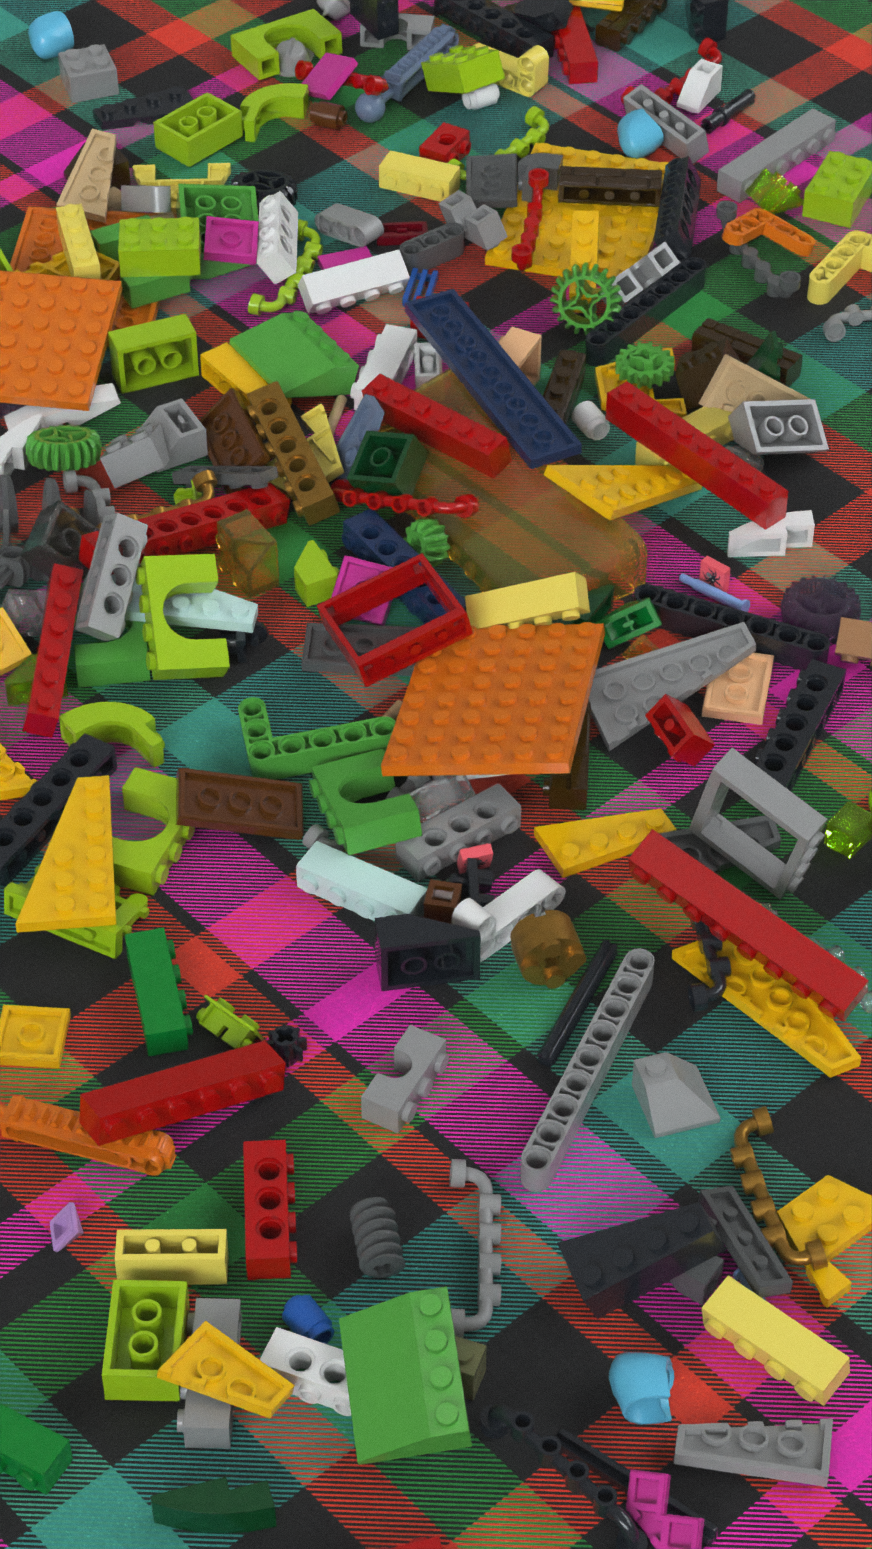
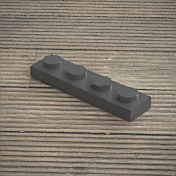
M187 466L172 473L173 483L185 484L186 488H192L191 479L196 474L205 470H212L218 481L214 488L229 485V488L235 489L251 485L252 489L267 487L269 481L278 478L277 466Z
M726 1186L700 1190L698 1202H700L709 1217L718 1221L717 1232L752 1291L761 1298L791 1293L793 1281L734 1187Z

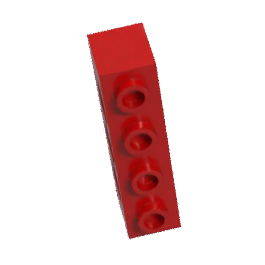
M286 1139L243 1142L247 1280L291 1278L290 1263H297V1241H290L289 1233H296V1212H289L288 1204H295V1183L288 1182L287 1175H294V1154L286 1153Z

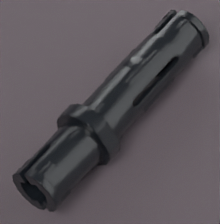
M746 89L724 106L715 108L711 115L701 121L703 123L701 128L710 134L719 126L727 125L732 117L755 103V93L751 89Z

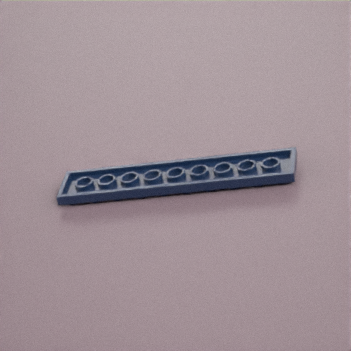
M454 289L405 303V313L500 432L507 437L508 442L530 469L582 453V443Z

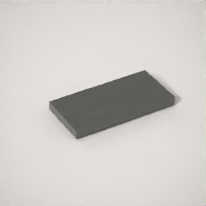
M307 623L301 663L302 671L355 673L323 623ZM341 624L338 626L358 656L418 628ZM416 663L392 675L411 676Z

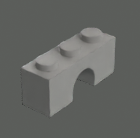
M399 13V34L377 40L360 24V46L384 48L387 41L402 39L407 42V50H411L433 30L434 16Z
M460 190L438 203L446 223L461 224L464 227V238L485 250L497 247L502 240L508 237L496 210L485 204L476 208L471 196Z
M663 242L630 268L616 276L612 286L620 285V291L615 294L623 296L622 301L617 304L620 306L624 305L680 264L666 242ZM606 297L602 298L604 303L607 305Z
M409 1025L394 1047V1070L405 1075L398 1078L387 1077L380 1073L375 1075L361 1096L362 1119L396 1133L400 1132L406 1122L410 1123L416 1114L417 1104L421 1098L428 1097L436 1075L438 1073L442 1074L448 1065L449 1055L446 1054V1039Z

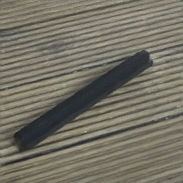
M608 940L601 942L537 1053V1061L541 1065L544 1064L547 1067H552L557 1061L618 954V946L615 943H611Z
M560 1429L555 1437L561 1442L562 1453L573 1460L585 1462L590 1471L628 1494L629 1469L569 1431ZM669 1496L667 1514L705 1519L702 1542L711 1545L719 1534V1527Z

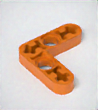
M761 208L752 209L728 222L722 233V239L734 246H741L763 234L802 256L811 255L816 243L815 239L809 234Z

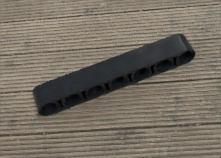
M689 257L683 260L624 305L619 313L612 314L611 316L614 321L606 319L586 335V363L596 367L607 364L616 355L620 354V349H626L628 344H633L699 293L705 285V260L699 257Z
M641 584L634 590L633 601L650 598L662 622V625L657 628L695 638L745 622L756 643V651L754 653L774 655V662L799 670H806L811 659L827 664L830 641L823 634L652 584Z

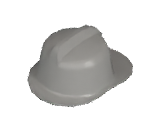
M348 0L316 1L323 11V17L328 15L333 20L339 21L350 13V2Z
M295 38L281 42L275 49L279 52L280 74L278 75L296 77L295 67L298 61L311 62L314 53Z

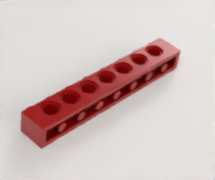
M269 482L268 486L264 488H248L138 519L137 521L148 525L146 532L147 544L141 552L139 563L141 564L144 556L180 555L286 524L291 499ZM99 531L81 536L79 561L89 570ZM119 544V551L123 556V548Z

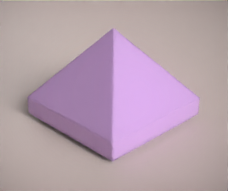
M69 1202L49 1222L53 1251L59 1252L84 1233L75 1204Z

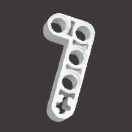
M538 869L484 907L471 898L464 899L457 905L452 914V924L480 931V962H482L511 941V931L519 921L533 913L535 917L546 915L545 910H554L562 902L566 891L563 886Z

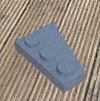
M364 395L336 445L344 469V473L337 477L338 480L348 477L366 431L379 432L384 411L374 396Z

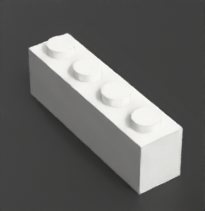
M395 250L302 275L297 286L308 314L314 312L324 314L333 307L340 305L342 308L349 307L362 299L371 301L378 298L380 294L387 292L397 294L404 290L410 276L400 250Z
M386 324L382 334L377 335L375 347L369 351L367 363L361 367L359 379L351 387L350 396L354 399V410H357L363 399L362 390L377 375L382 374L400 384L402 383L414 359V344L417 343L416 329Z

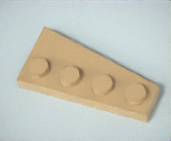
M96 129L91 130L56 204L57 207L67 204H82L87 219L106 223L117 142L116 134Z
M725 354L698 404L703 407H714L733 412L743 401L806 400L810 398Z

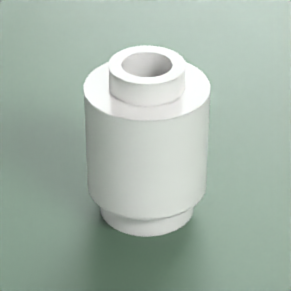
M492 83L462 94L463 104L467 109L473 110L494 105L500 96L499 88L496 84Z
M584 401L574 408L572 421L588 438L600 440L608 434L610 430L609 421L606 420V416L592 401Z

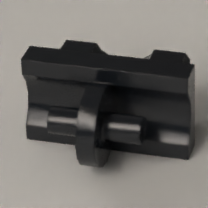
M256 620L253 633L220 630V638H226L228 654H237L238 663H247V643L252 646H258L268 636L267 627L258 620Z
M467 858L466 872L460 875V877L458 874H451L450 878L445 880L446 882L462 884L460 902L466 898H471L484 907L495 899V895L479 893V891L490 893L493 885V871L478 869L477 859Z

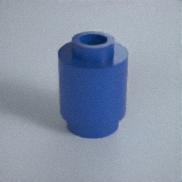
M310 1295L293 1296L284 1305L282 1320L293 1333L325 1344L332 1339L334 1335L332 1321Z

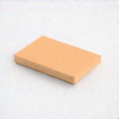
M752 653L708 683L702 708V717L762 725L774 655Z

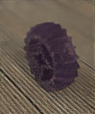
M813 574L810 579L801 577L799 582H792L791 586L786 588L783 600H781L782 622L823 634L829 641L832 638L837 640L841 617L859 620L861 615L859 595L855 594L854 588L847 587L846 581L837 582L836 577L827 579L823 575L822 578H816Z

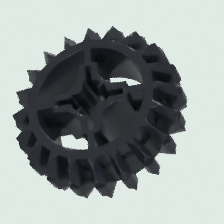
M250 169L248 172H240V175H235L234 179L231 180V185L255 186L258 215L259 203L266 196L274 195L279 191L284 194L293 206L296 205L298 187L293 177L285 172L279 173L278 170L271 171L269 169Z

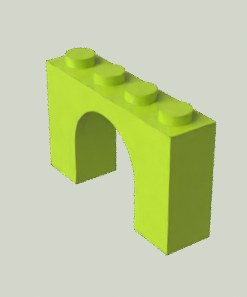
M314 9L230 35L232 57L258 80L280 74L279 52L275 48L278 44L285 40H290V38H295L303 43L306 48L311 50L320 59L325 53L342 54L341 31Z
M215 554L144 556L140 567H137L136 583L141 585L142 595L139 597L140 613H145L146 621L142 629L143 640L148 642L149 652L146 654V666L148 670H152L153 680L224 677L230 667L226 638L197 640L184 638L169 627L163 613L164 602L174 595L212 593L219 582Z
M135 767L122 787L124 810L155 818L163 822L166 827L157 836L144 841H127L113 837L114 881L119 886L154 896L160 884H165L173 862H178L180 859L182 847L186 840H191L195 827L176 825V778Z

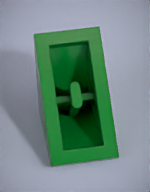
M649 597L628 602L595 622L596 624L604 623V642L608 649L662 625Z

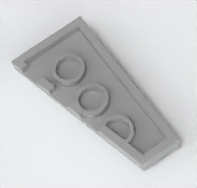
M833 1418L820 1419L819 1424L802 1425L801 1420H785V1425L764 1426L763 1421L748 1422L744 1427H730L728 1423L678 1425L673 1464L827 1487Z

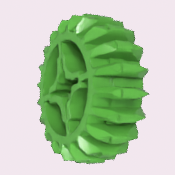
M587 262L583 263L582 270L577 264H574L572 272L565 269L562 272L564 277L558 276L555 280L558 285H554L551 289L556 295L550 298V302L558 304L552 308V312L561 313L557 321L562 322L565 319L567 321L565 329H569L571 325L575 326V334H578L581 328H583L584 334L587 335L591 328L594 329L606 319L614 321L611 315L619 313L622 308L617 303L622 301L623 296L615 294L620 291L621 287L620 285L612 286L616 277L611 276L608 279L606 277L608 269L606 268L601 273L598 272V264H594L592 270H589ZM587 280L595 282L601 288H592ZM576 282L577 287L575 290L577 295L567 301V287L571 283ZM583 295H585L586 298H592L589 304L587 300L582 301L581 298ZM606 297V310L597 316L596 303ZM572 310H581L586 318L577 315Z
M69 424L67 426H49L48 428H40L39 431H33L27 436L25 449L28 462L38 469H46L47 471L68 472L69 470L78 471L80 468H88L95 465L100 460L102 443L97 431L88 427L82 428L80 425L71 426Z

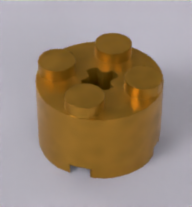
M545 910L546 915L535 917L533 913L515 925L510 934L511 948L525 980L532 984L546 985L550 989L561 987L565 983V979L573 975L586 962V956L570 917L558 910Z

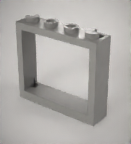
M731 748L712 769L689 830L781 899L788 890L794 893L798 885L804 880L802 876L809 869L810 861L818 851L817 846L825 836L821 831L827 818L734 748ZM729 788L798 839L787 864L719 814Z

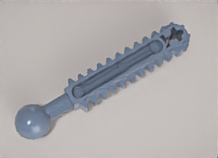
M446 24L434 27L427 36L381 76V78L386 79L389 85V89L386 92L380 93L378 96L363 93L357 98L355 103L357 116L364 122L374 123L383 117L386 109L385 103L389 99L401 102L402 98L425 78L421 62L429 60V56L435 53L443 52V54L449 52V48L458 45L459 34L455 33L456 30Z

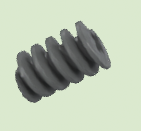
M382 1197L363 1199L353 1205L350 1210V1221L352 1222V1232L354 1234L357 1257L359 1258V1268L365 1275L374 1278L391 1277L400 1273L405 1268V1259L402 1257L403 1249L399 1245L400 1235L397 1233L398 1224L395 1222L396 1214L392 1208L388 1207V1201Z

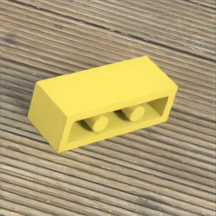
M390 150L379 165V187L441 202L459 190L460 166Z
M227 1229L117 1230L115 1249L117 1280L187 1281V1285L227 1284L229 1259Z

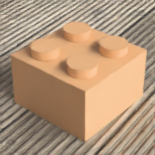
M511 327L505 336H501L498 343L535 386L540 380L542 335Z

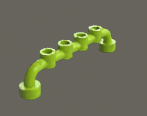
M532 106L525 115V123L532 127L528 130L526 136L522 139L515 138L505 150L498 149L495 154L515 153L517 156L524 158L528 155L531 144L544 143L546 140L545 134L549 130V123L544 118L545 112L536 106ZM455 158L451 159L448 164L460 166V179L466 180L464 164Z
M298 219L297 240L303 241L307 237L310 241L306 242L302 256L297 258L296 273L287 278L285 285L280 287L277 299L273 302H266L264 295L253 293L248 305L249 314L260 316L262 312L279 311L286 303L295 304L298 294L296 289H299L297 285L302 275L313 272L315 264L313 259L318 260L317 256L322 255L323 245L320 244L321 238L318 232L309 228L307 221Z

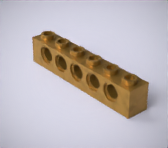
M278 381L247 393L251 404L246 406L247 411L253 422L258 420L259 424L255 425L261 439L268 440V443L264 444L271 459H277L274 466H277L280 479L285 477L287 480L283 482L289 498L293 496L296 498L292 503L298 517L304 516L310 526L340 513L334 493Z

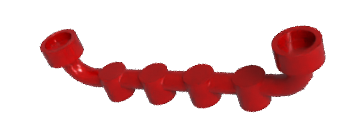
M705 38L699 46L698 54L704 57V60L720 64L722 61V54L717 49V42L710 38ZM691 68L680 79L677 77L673 78L666 88L659 87L654 94L668 104H671L673 94L680 96ZM629 86L623 92L621 97V102L623 104V97L629 94L631 91H633L635 87Z
M298 61L295 67L296 78L304 80L314 68L313 64L310 61ZM352 72L342 84V86L363 89L367 95L378 96L389 89L386 79L376 75H364Z
M541 168L532 169L528 173V184L533 188L532 202L527 205V218L524 219V233L521 234L520 244L512 247L511 259L517 264V268L520 271L532 267L533 252L536 250V237L539 236V222L542 221L543 205L541 204L543 188L549 184V173Z
M347 478L336 480L331 485L336 501L343 502L348 507L363 503L367 504L372 510L392 507L396 513L416 510L423 517L440 513L456 514L460 518L474 516L479 509L478 500L472 494L460 495L456 497L453 503L439 502L435 497L415 499L410 494L391 496L383 490L368 493L359 487L354 488Z

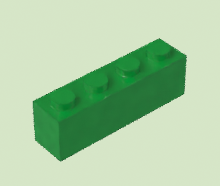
M164 927L125 934L127 958L148 1057L187 1050V1036L193 1035L190 1015H183V1010L187 1009V1001L184 989L178 990L177 985L182 984L179 965H172L171 961L176 959L173 939H166Z
M0 1403V1474L4 1472L14 1477L27 1490L32 1491L36 1489L47 1495L73 1461L70 1440Z

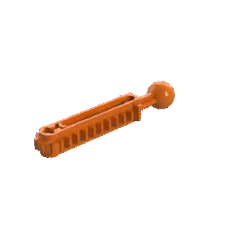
M13 1095L8 1105L0 1104L2 1137L13 1139L16 1142L21 1141L143 1172L152 1176L159 1175L163 1170L171 1169L177 1156L175 1155L176 1147L174 1146L173 1139L161 1131L150 1130L98 1146L79 1123V1111L27 1099L23 1095Z

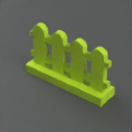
M40 865L35 868V875L26 884L10 882L4 888V914L18 919ZM115 883L116 908H118L116 910L117 925L45 931L116 959L122 953L123 936L132 933L131 926L139 917L146 919L149 915V908H147L148 898L143 894L136 893L124 899L120 897V887Z

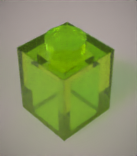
M848 801L827 822L824 844L851 859L872 838V813Z

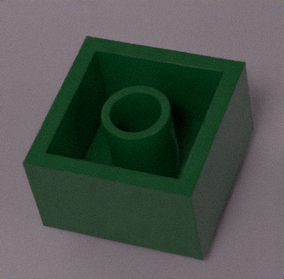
M366 431L347 480L354 488L359 487L368 493L383 490L391 496L410 494L412 496L429 453L414 434Z

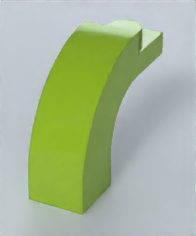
M296 83L275 84L258 89L248 95L240 105L245 141L255 142L262 125L269 120L281 117L304 119L309 107L308 85Z
M96 702L79 706L59 716L61 738L69 746L72 743H76L85 733L106 743H123L133 747L154 768L164 763L163 749L165 748V743L160 734L156 732L155 718L139 707L120 702Z

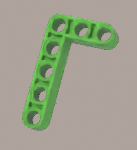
M249 697L238 705L241 730L252 777L274 780L312 773L311 767L381 748L386 752L396 722L391 717H377L272 737L266 705L263 700Z

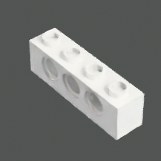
M281 191L274 195L266 196L259 203L257 264L274 284L295 274L297 268L298 211Z
M276 1327L260 1361L295 1385L292 1395L298 1396L306 1403H318L334 1409L343 1416H351L343 1350ZM300 1368L307 1369L305 1371H295ZM334 1380L341 1381L340 1383H330Z

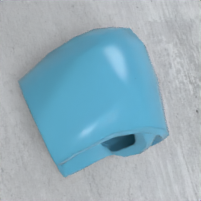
M60 11L42 15L36 18L29 26L30 44L36 55L42 59L58 57L59 52H65L74 47V35L70 22L65 14Z
M643 108L631 111L618 124L617 135L619 145L627 157L644 158L654 153L664 141L660 126Z
M624 1352L616 1355L609 1370V1382L624 1418L631 1423L640 1425L671 1421L668 1398L671 1396L670 1390L674 1383V1369L670 1357L646 1352Z

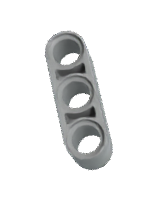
M121 185V211L171 212V186Z
M339 203L328 207L315 215L314 218L315 225L322 234L358 247L366 246L384 233L383 224L376 216Z

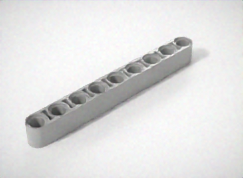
M633 949L625 955L522 1152L520 1180L523 1187L529 1191H543L552 1183L652 987L655 959L652 953L646 949Z

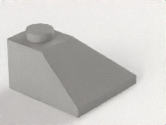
M667 1052L634 1060L632 1087L655 1138L720 1122L719 1113L696 1065Z

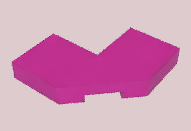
M630 1469L626 1510L650 1539L655 1549H701L705 1519L667 1514L671 1475Z

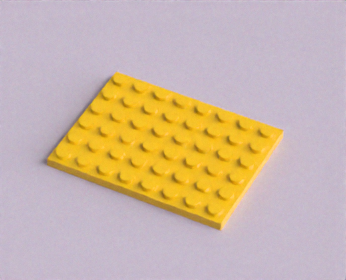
M535 143L531 154L551 153L563 155V166L662 170L661 192L665 167L669 163L650 161L645 158L624 157L620 154L599 153L594 150L586 151L573 147H560L548 143ZM518 185L517 207H507L501 219L508 237L502 240L497 247L487 251L485 265L518 270L517 264L511 259V252L514 245L520 244L521 234L524 233V219L527 218V205L530 203L522 201V190H518ZM559 187L557 191L543 189L541 203L543 205L542 221L539 222V236L536 237L533 265L524 271L564 277L562 272L565 269L570 270L573 210H599L598 272L601 273L606 268L608 269L606 275L608 279L611 276L616 277L651 252L654 244L659 207L558 203Z

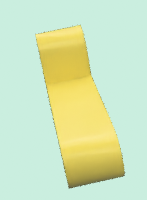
M475 43L472 46L479 48L486 45L481 43ZM539 45L533 46L519 58L499 51L505 79L494 84L530 97L548 83L549 56L543 47Z
M859 230L849 232L813 269L809 275L807 299L809 302L817 305L826 304L860 268L872 272V234Z

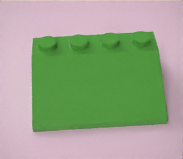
M178 184L177 218L199 217L201 275H192V279H211L251 266L249 264L203 260L207 216L259 221L255 186Z
M303 311L281 313L230 338L229 342L268 384L278 381L286 398L350 395L351 387L355 382L359 365L350 355L344 352L336 344V341L331 339Z
M447 1286L409 1292L339 1318L358 1465L472 1447Z

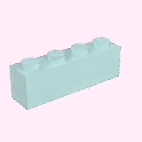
M319 841L312 845L296 865L298 888L306 893L328 900L336 906L351 910L363 918L375 921V918L389 915L411 914L419 917L424 916V900L427 888L356 857L348 856V854Z

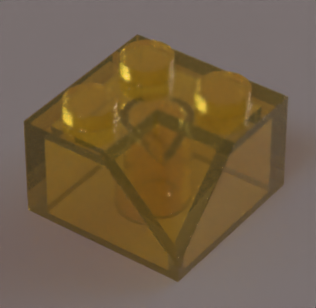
M246 509L217 521L218 534L215 537L219 547L217 563L220 570L232 578L235 587L241 589L248 598H251L279 586L277 541L249 510Z

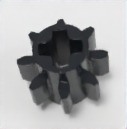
M282 1024V1026L277 1027L274 1031H268L269 1040L266 1042L286 1062L285 1067L288 1068L297 1061H303V1051L307 1050V1038L300 1037L299 1027L294 1028Z

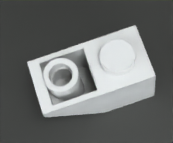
M700 59L688 73L677 101V107L698 114L721 91L723 66Z

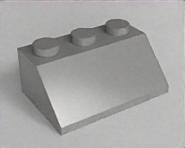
M815 399L743 401L728 416L734 441L754 455L827 452L829 450Z

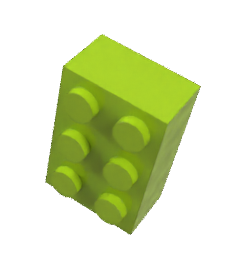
M457 45L449 48V52L443 54V52L435 53L429 56V60L421 62L428 91L466 94L505 79L499 51L488 49V46L479 48L468 46L463 48V45Z
M208 92L153 122L155 148L188 167L243 136L242 111Z
M829 151L805 190L802 216L851 228L872 193V161L866 158L845 155L842 152Z
M199 217L120 219L118 246L120 276L201 275Z
M186 313L108 332L112 376L121 394L199 376L196 331Z
M113 1280L102 1368L105 1400H181L180 1386L157 1378L158 1369L187 1339V1318L190 1309L187 1281Z

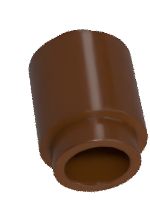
M324 101L312 104L310 121L315 122V125L340 130L342 126L346 125L348 113L343 105Z

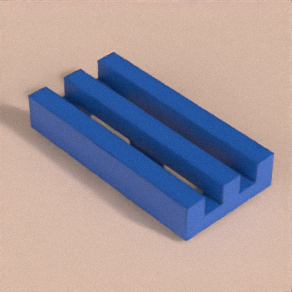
M413 268L402 298V306L405 307V303L410 301L417 280H419L413 300H416L417 296H421L426 281L430 282L425 297L433 295L438 281V271L433 270L432 274H428V269H423L422 273H418V268Z

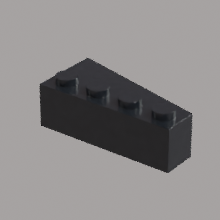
M700 1202L558 1242V1246L584 1303L597 1319L726 1251L713 1221Z

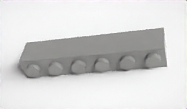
M812 108L718 170L717 192L741 203L826 145L832 143L836 134V120Z

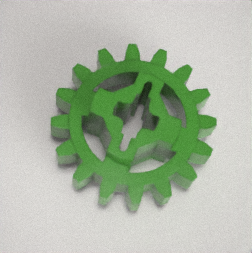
M638 342L636 347L628 344L627 350L620 349V354L616 355L615 373L620 374L619 379L621 381L627 379L631 384L636 383L637 388L647 386L649 389H652V384L662 386L663 381H670V376L674 375V356H670V350L662 351V345L652 347V342L648 344Z

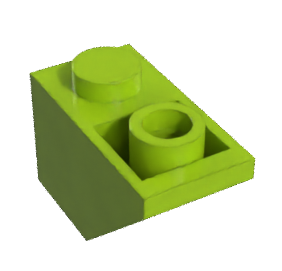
M314 540L307 542L294 566L295 590L307 607L331 598L339 574L338 568L330 564L325 550H320Z

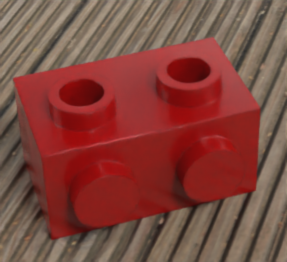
M667 694L645 715L653 726L654 733L668 748L669 755L679 763L684 761L695 767L715 746L689 706Z

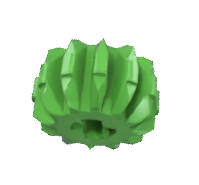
M418 519L416 522H412L410 527L406 528L407 536L403 539L418 554L423 553L432 567L438 566L444 559L448 558L447 550L451 548L447 543L449 535H446L444 532L445 525H439L437 519Z

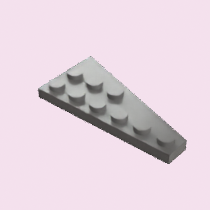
M745 622L596 669L589 696V702L591 703L590 714L608 751H611L649 725L650 722L645 715L665 694L682 702L756 651V643Z

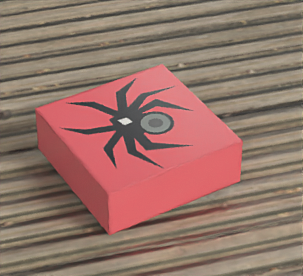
M706 556L701 560L699 579L727 592L729 590L731 568Z
M486 843L460 849L457 859L459 874L466 872L467 858L477 859L478 869L490 867L494 854L491 844Z

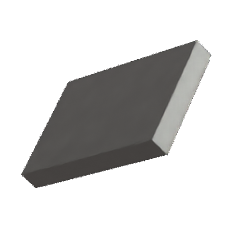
M515 153L466 156V194L471 196L476 208L483 204L491 208L517 207V156Z

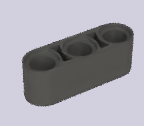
M447 223L403 242L400 245V253L409 276L413 268H418V273H422L423 269L430 270L461 256L464 253V227L459 223Z

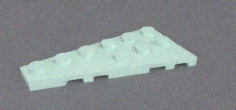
M89 569L79 594L76 615H78ZM112 574V581L116 584V577ZM135 578L131 590L133 598L127 607L124 619L146 622L145 613H140L139 597L142 595L141 585H137ZM214 589L212 593L174 595L164 602L163 613L169 625L253 633L258 616V604ZM104 601V608L108 612V603Z

